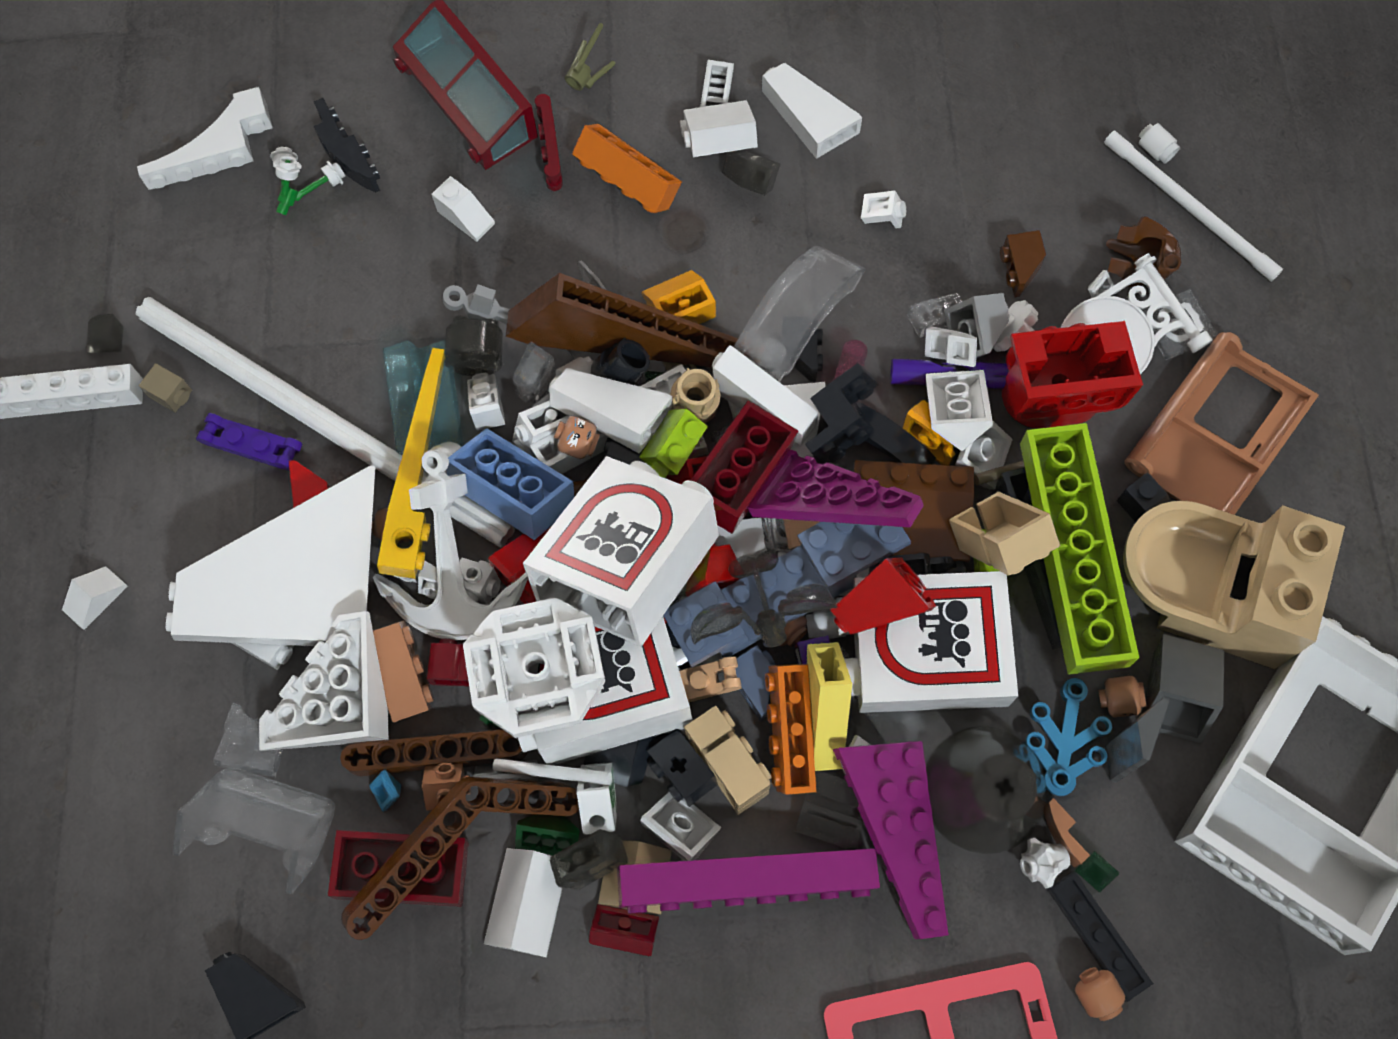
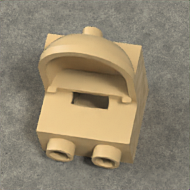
M1172 501L1150 509L1131 528L1124 545V569L1131 587L1140 599L1149 607L1161 613L1157 626L1158 629L1204 645L1222 649L1224 652L1276 669L1317 640L1345 526L1283 505L1266 522L1258 523L1200 503ZM1241 555L1256 558L1250 572L1246 598L1243 600L1231 598L1230 594Z

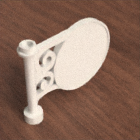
M1149 253L1134 263L1136 265L1135 273L1100 295L1077 305L1067 315L1061 328H1065L1077 323L1092 325L1125 321L1140 375L1150 363L1157 342L1170 331L1179 328L1184 329L1191 339L1186 344L1192 353L1197 352L1213 341L1207 331L1200 333L1154 267L1153 263L1157 260L1156 257H1151ZM1136 282L1145 284L1149 290V297L1145 301H1139L1135 298V293H1139L1141 297L1146 295V289L1138 285L1128 292V300L1112 296ZM1149 307L1145 315L1142 309H1146ZM1168 308L1177 321L1169 323V314L1162 311L1158 314L1157 318L1163 319V321L1158 323L1153 319V313L1157 309ZM1153 329L1159 330V331L1155 334V336H1154Z

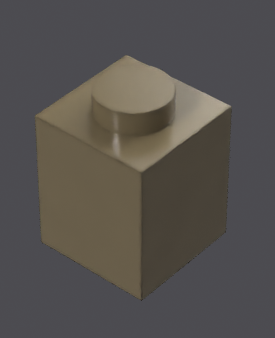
M156 363L138 385L150 399L175 413L180 406H183L188 401L190 393L193 391L183 378Z

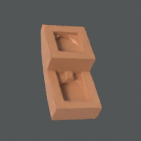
M1053 798L1043 806L1044 816L1056 844H1061L1067 849L1070 863L1073 867L1082 864L1090 855L1068 832L1076 821Z

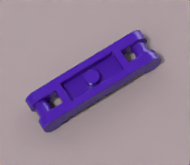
M213 413L207 414L204 420L206 423L204 430H200L196 437L197 441L207 446L290 471L289 461L294 459L295 454L299 453L303 446L296 439L284 438L236 423ZM217 429L223 430L220 437L214 436ZM280 448L284 449L283 454L277 456Z

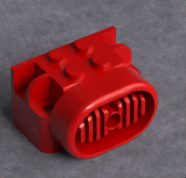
M1125 321L1092 325L1077 323L1065 328L1049 326L1039 331L1012 333L1010 335L1012 347L1006 355L1009 373L1005 378L1006 384L1002 389V399L1011 417L1022 425L1031 428H1049L1080 424L1091 419L1096 413L1113 411L1124 407L1143 386Z

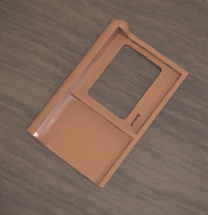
M1222 332L1215 337L1127 456L1125 465L1138 477H1142L1148 472L1165 492L1177 501L1196 502L1235 515L1319 395L1272 368L1269 364L1243 351V346L1237 335L1231 332ZM1231 367L1241 369L1278 391L1281 395L1277 404L1243 449L1235 447L1194 421L1195 415Z

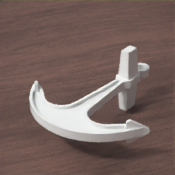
M441 449L427 451L422 457V466L429 473V476L425 479L424 483L409 489L411 510L430 507L434 513L438 581L437 597L432 604L424 605L417 602L398 584L387 578L375 574L373 579L380 595L388 601L399 616L414 628L436 638L465 640L475 633L480 624L492 611L516 605L522 595L528 576L527 573H524L517 581L506 587L489 605L479 604L473 601L467 594L463 583L449 510L455 499L468 493L466 475L455 474L448 476L444 472L449 466L447 454ZM433 458H436L437 466L434 464Z

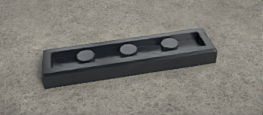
M1075 871L1047 889L1101 969L1108 970L1115 976L1125 994L1124 1002L1130 1001L1154 984Z

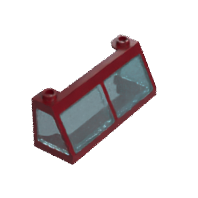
M443 0L432 2L394 44L393 50L396 58L393 61L401 73L405 72L409 76L412 74L466 139L470 147L467 149V152L475 164L479 162L487 170L538 137L532 105Z

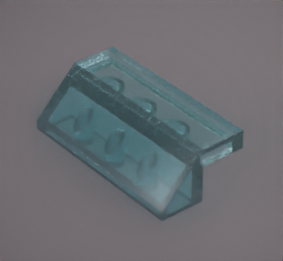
M409 340L383 348L395 447L398 454H403L432 348L444 349L445 360L428 450L443 442H454L461 447L464 446L450 345L445 340L422 348H418Z

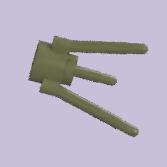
M603 23L598 24L588 44L586 40L582 41L571 68L565 75L567 84L578 91L583 90L584 87L590 89L595 81L616 64L615 61H611L591 77V69L584 63L603 28Z

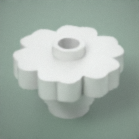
M1026 300L1017 301L1008 308L1009 322L993 347L996 352L1006 351L1012 347L1010 338L1012 333L1035 331L1031 326L1038 320V311Z

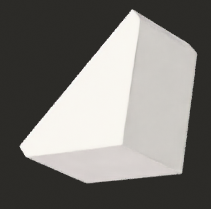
M106 566L71 580L62 611L85 630L128 586Z

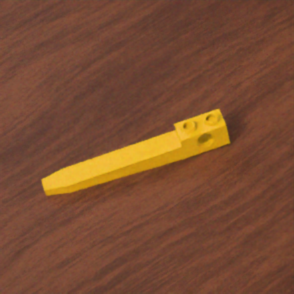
M432 348L388 506L377 562L379 574L416 579L417 569L423 570L425 552H421L423 541H428L431 524L426 523L425 513L416 512L417 509L411 510L409 489L422 483L424 473L422 457L429 447L445 360L444 349ZM402 539L413 541V544L406 549L397 546L398 542Z

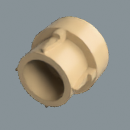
M687 368L671 388V410L688 409L704 424L716 415L720 403L719 383L708 372L702 369L689 370ZM691 394H698L703 400L693 401L687 397Z

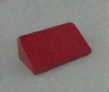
M597 904L590 928L589 943L651 956L659 916L645 913L628 914L625 909Z

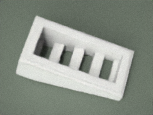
M714 60L707 61L700 107H706L707 101L722 104L728 103L734 63ZM712 74L726 76V79L712 78L711 76ZM710 83L725 85V88L710 87ZM711 92L724 95L723 98L708 96V93Z

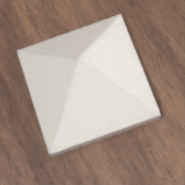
M1103 270L1088 286L1087 289L1092 298L1114 286L1107 270Z

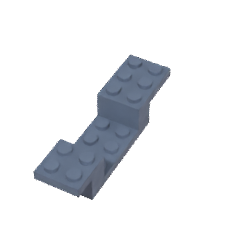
M819 522L797 535L800 546L722 590L716 581L670 606L663 616L691 667L719 652L724 658L730 657L787 623L796 620L851 589L857 574L910 545L911 540L903 527Z

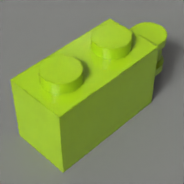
M688 409L669 410L639 458L651 466L660 477L665 478L667 475H678L708 426Z

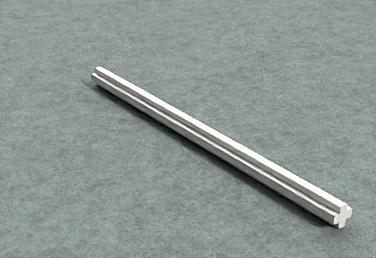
M147 297L143 300L142 305L137 306L136 315L139 316L141 321L370 466H375V469L396 481L402 459L401 454L153 298ZM425 470L423 473L422 483H424L425 479L429 476V474ZM465 495L455 499L449 509L452 518L500 548L506 545L507 540L514 533L515 528Z

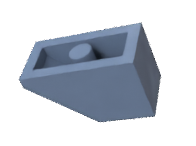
M758 645L737 658L738 667L736 668V675L741 680L742 688L739 689L740 693L761 722L766 718L770 692H767L765 687V674L769 673L768 666L775 665V662L766 650L762 652Z

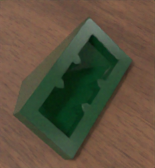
M534 814L518 820L516 824L515 849L534 850L550 856L577 860L580 830L565 816Z

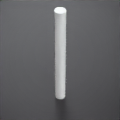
M497 758L493 762V770L498 772L610 785L612 782L611 772Z

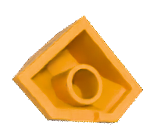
M922 400L908 411L903 429L921 442L936 457L935 461L941 465L950 466L955 455L954 446L931 429L929 403Z

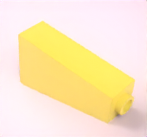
M839 642L808 644L807 664L809 670L815 771L842 769L841 761L836 759L833 749L846 747L852 681Z

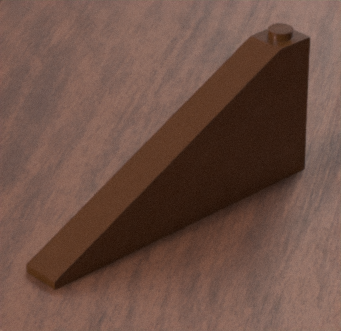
M562 273L555 275L508 311L505 337L534 346L601 354L605 349L626 338V340H633L639 343L650 355L649 359L656 361L712 367L715 357L720 352L724 353L729 345L737 349L752 362H754L755 345Z

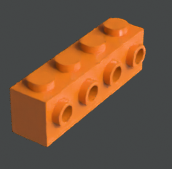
M600 124L584 126L572 155L580 160L582 166L594 169L601 174L602 180L621 188L622 194L629 198H635L642 203V207L646 211L651 213L669 210L682 183L678 178Z
M808 664L768 666L769 673L765 674V687L767 692H770L771 704L767 705V719L769 723H772L773 736H769L770 754L774 755L775 767L771 768L773 787L776 786V791L785 795L816 792Z

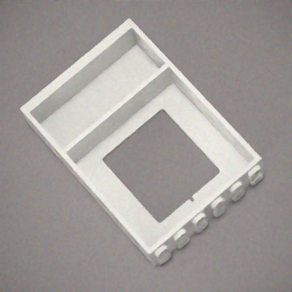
M1322 616L1316 642L1278 667L1174 842L1342 954L1350 955L1372 951L1398 903V768L1359 837L1268 779L1266 773L1318 685L1325 687L1361 711H1364L1366 707L1369 708L1367 712L1369 716L1398 733V659L1390 654L1381 653L1370 646V642L1365 638L1352 635L1344 630L1339 622Z

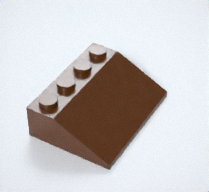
M855 460L854 472L858 473L861 479L868 481L871 478L879 481L882 487L890 488L894 486L919 495L924 506L912 526L903 527L911 540V544L890 556L927 553L930 558L951 556L954 562H970V555L960 551L949 519L973 507L974 467Z

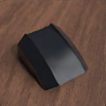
M658 735L586 755L583 765L612 763L614 783L625 787L641 784L650 761L647 751L655 746Z

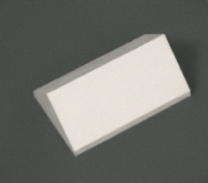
M984 370L926 374L931 429L963 451L992 426L993 421Z
M507 848L484 944L547 958L569 861L534 850Z

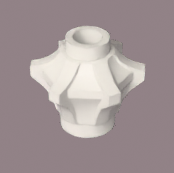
M1030 838L1027 840V851L1021 854V870L1024 875L1029 877L1031 882L1039 881L1045 889L1052 887L1057 875L1069 867V853L1061 844H1045L1036 838Z

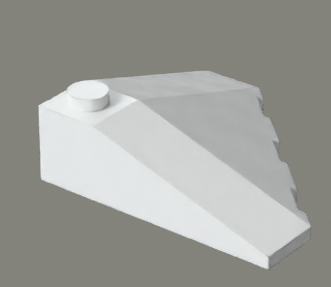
M368 611L338 615L332 623V626L336 629L325 643L319 640L305 660L309 665L300 677L293 675L279 693L283 699L274 711L266 710L259 719L260 751L353 744L389 739L388 707L370 613Z

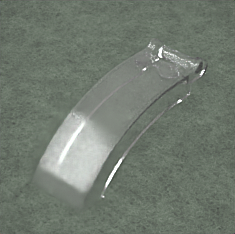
M818 245L812 247L797 258L772 285L750 317L734 348L742 354L745 353L773 367L774 370L769 375L778 382H781L784 375H789L806 344L824 318L843 297L854 291L866 269Z

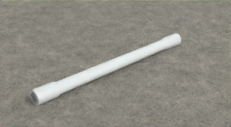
M1114 130L1104 141L1106 146L1121 158L1126 159L1249 261L1269 281L1272 282L1283 271V268L1271 258L1257 250L1138 152L1118 132Z

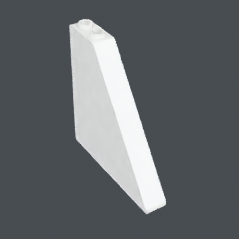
M368 466L177 572L176 582H170L169 601H174L173 613L168 612L166 617V631H171L173 640L315 646L319 640L325 643L336 628L332 626V623L338 615L367 611L375 466Z

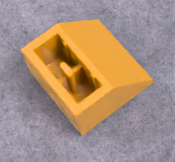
M693 270L642 291V296L648 306L697 324L716 317V301L705 280Z

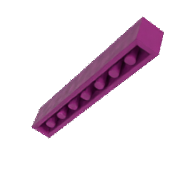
M876 849L632 864L617 867L619 908H627L628 914L647 912V906L660 905V911L680 910V904L692 903L693 909L712 908L713 901H724L725 907L743 906L744 899H756L757 904L776 903V897L788 896L789 902L808 901L807 895L820 894V900L839 899V893L851 892V898L871 896L870 890L880 888Z

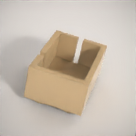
M997 492L976 504L986 533L982 531L975 508L973 507L949 519L960 551L989 566L992 565L993 568L1008 576L1021 572L1025 566L1035 560L1047 557L1051 551L1060 546L1049 513L1001 492Z
M715 705L684 726L685 738L715 774L718 787L737 815H739L769 794L771 785L769 779L772 777L762 762L756 764L751 754L753 749L744 736L738 738L734 734L735 730L733 727L735 723L727 711L720 712Z

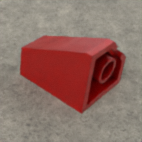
M551 527L535 540L522 534L488 558L500 581L506 587L526 573L523 562ZM529 579L519 599L523 604L537 602Z
M900 557L885 559L830 611L835 615L834 622L843 632L856 634L932 611L936 604L929 596L925 599L922 594L926 589L923 581Z

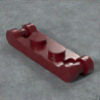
M539 94L535 98V106L540 122H543L538 124L540 140H545L546 146L541 147L543 163H548L544 167L547 187L551 191H558L563 186L551 99L547 94Z

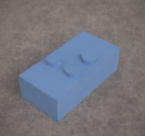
M487 428L448 457L447 475H466L468 493L465 496L533 540L555 523L574 498L572 480Z

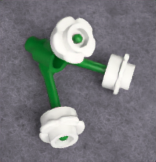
M278 147L276 151L270 154L273 167L276 168L275 174L281 179V191L277 199L280 202L276 210L278 213L287 215L290 206L293 207L295 200L299 201L304 195L327 181L333 187L339 183L343 185L342 178L345 177L344 172L337 162L331 164V162L327 161V165L321 168L324 173L323 177L300 191L294 190L289 187V182L298 178V173L301 169V164L296 161L298 159L297 154L288 147Z

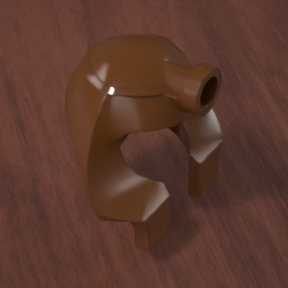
M1146 216L1141 217L1137 225H1120L1117 239H1110L1106 242V246L1109 249L1130 257L1134 263L1148 253L1151 257L1155 256L1157 260L1153 265L1163 279H1167L1181 266V248L1178 240L1165 227ZM1111 257L1108 272L1117 274L1124 280L1136 272V265H1132L1130 261ZM1136 282L1127 287H1134L1137 285L1142 286L1145 284Z

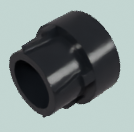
M624 338L619 343H615L612 347L605 349L591 365V374L639 386L642 382L643 373L649 368L650 355L639 343Z

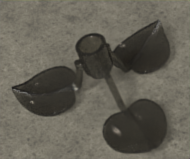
M764 548L754 552V554H746L736 558L730 563L728 568L730 575L734 578H745L754 575L764 609L757 615L756 623L741 606L733 608L730 603H719L709 606L697 614L691 625V638L695 645L706 637L735 628L745 619L753 628L755 635L760 634L764 646L776 647L787 640L784 629L787 626L785 616L838 608L837 603L825 586L821 584H808L788 592L787 599L779 602L777 608L779 614L775 610L769 609L759 572L772 570L778 564L779 559L775 550Z

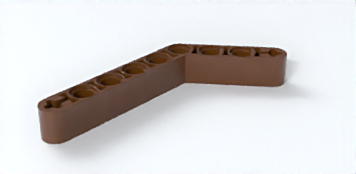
M504 730L353 743L343 749L340 760L343 767L356 776L379 775L383 770H387L390 774L424 771L425 766H434L442 763H463V767L493 764L496 758L521 761L529 751L523 752L521 746L512 753L505 751L507 742L512 739H518V737L515 738ZM481 742L489 743V749L484 755L475 754L474 751L477 744ZM449 745H457L458 751L456 755L452 758H445L444 750ZM418 748H426V756L420 761H414V752ZM395 750L394 760L391 763L383 764V755L387 751ZM358 754H360V755L363 756L365 759L358 760V763H357V766H356L355 764L352 763V761H353V760H357V759H358Z
M480 777L462 778L345 907L341 916L342 925L348 934L356 940L369 938L481 811L570 816L579 810L577 790L561 782ZM477 786L478 795L476 798L466 801L467 790ZM508 788V798L506 801L498 803V793L500 790ZM534 790H538L539 798L537 802L529 805V795ZM568 795V799L563 800L562 803L552 799V796L565 798ZM455 811L456 820L454 823L444 826L443 819L448 812ZM426 837H434L432 848L421 851L422 841ZM405 862H411V871L405 876H398L400 865ZM389 888V895L384 901L376 902L374 900L378 890ZM367 903H369L371 907L375 910L373 913L369 910V908L367 909L365 907ZM356 917L363 918L364 923L362 925L354 924L353 920Z

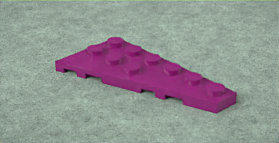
M790 449L748 509L752 517L911 527L924 505L919 495L894 486L890 488L882 487L877 480L871 478L868 481L863 480L858 473L830 463L823 465L816 463L815 458L808 455L805 458L800 457L797 451Z
M922 741L833 749L836 759H840L846 772L844 777L848 787H852L858 800L859 806L857 808L877 854H881L887 867L885 872L889 882H893L900 900L898 903L914 939L948 936Z

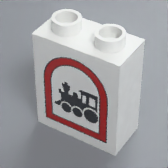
M606 456L523 562L536 601L556 597L576 609L591 615L595 627L642 646L719 536L713 505L714 500L711 493L704 486L694 481H684L682 484H678L660 477L651 466L644 462L633 461L628 465Z
M1000 571L918 575L926 587L922 593L925 599L928 596L931 597L936 607L926 613L854 634L856 658H844L852 681L851 696H858L859 713L1009 707L1018 697L1007 575ZM866 577L854 578L852 589ZM839 597V598H837V599H836V604H837L839 601H841L844 597ZM838 627V635L850 634L849 632H843Z
M663 616L642 646L595 627L605 676L604 685L580 724L518 737L522 751L527 752L538 749L547 765H556L682 728L692 722L689 702ZM537 663L530 668L529 673L538 674L544 669L545 665Z

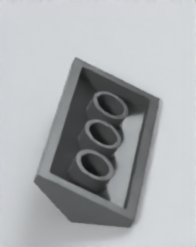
M1162 698L1105 746L1110 781L1117 783L1150 761L1170 702L1169 699Z

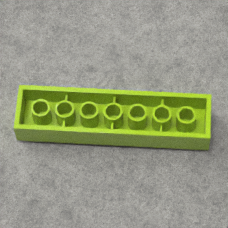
M1087 423L1027 430L1020 443L1032 505L1050 514L1060 543L1058 548L1051 551L1044 558L1067 674L1130 667L1139 659V654Z

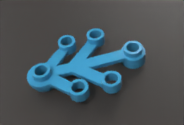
M1077 678L1067 680L1060 690L1061 697L1066 702L1061 732L1051 719L1050 708L1046 703L1038 702L1030 709L1032 720L1039 723L1057 749V760L1055 762L1044 748L1045 738L1039 732H1032L1025 738V747L1034 753L1045 769L1044 784L1047 790L1056 796H1065L1071 793L1076 786V777L1093 766H1101L1107 760L1105 749L1095 746L1087 752L1085 758L1069 766L1071 753L1097 737L1106 736L1112 730L1111 721L1107 717L1100 716L1092 722L1090 727L1074 736L1079 703L1086 698L1088 693L1086 684ZM1072 685H1076L1080 688L1079 695H1075L1071 692ZM1035 708H1042L1045 716L1038 717L1035 713ZM1097 722H1103L1106 725L1105 732L1098 730ZM1031 737H1036L1040 741L1039 747H1033L1030 744ZM1092 752L1101 754V762L1093 760ZM1057 774H1061L1065 777V785H1060L1057 783Z

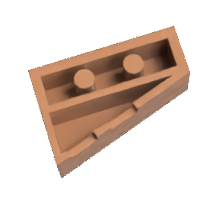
M404 620L374 630L373 634L385 697L392 722L428 711L431 708L430 702H433L434 698L429 684L424 685L421 675L424 672L420 656L415 655L412 644L414 643V638L409 625L407 626Z

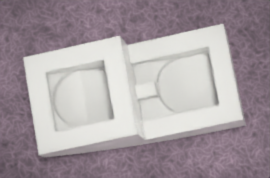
M930 326L926 329L925 357L945 359L949 364L976 366L977 337Z

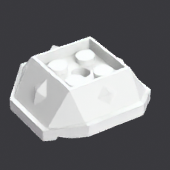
M556 597L492 611L480 624L475 633L470 635L463 643L473 708L515 738L580 724L605 683L593 617ZM537 663L545 665L540 673H529L533 665Z

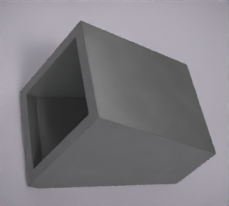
M1163 634L1153 653L1145 695L1146 707H1143L1142 714L1162 698H1167L1170 702L1160 733L1202 743L1223 708L1224 650Z

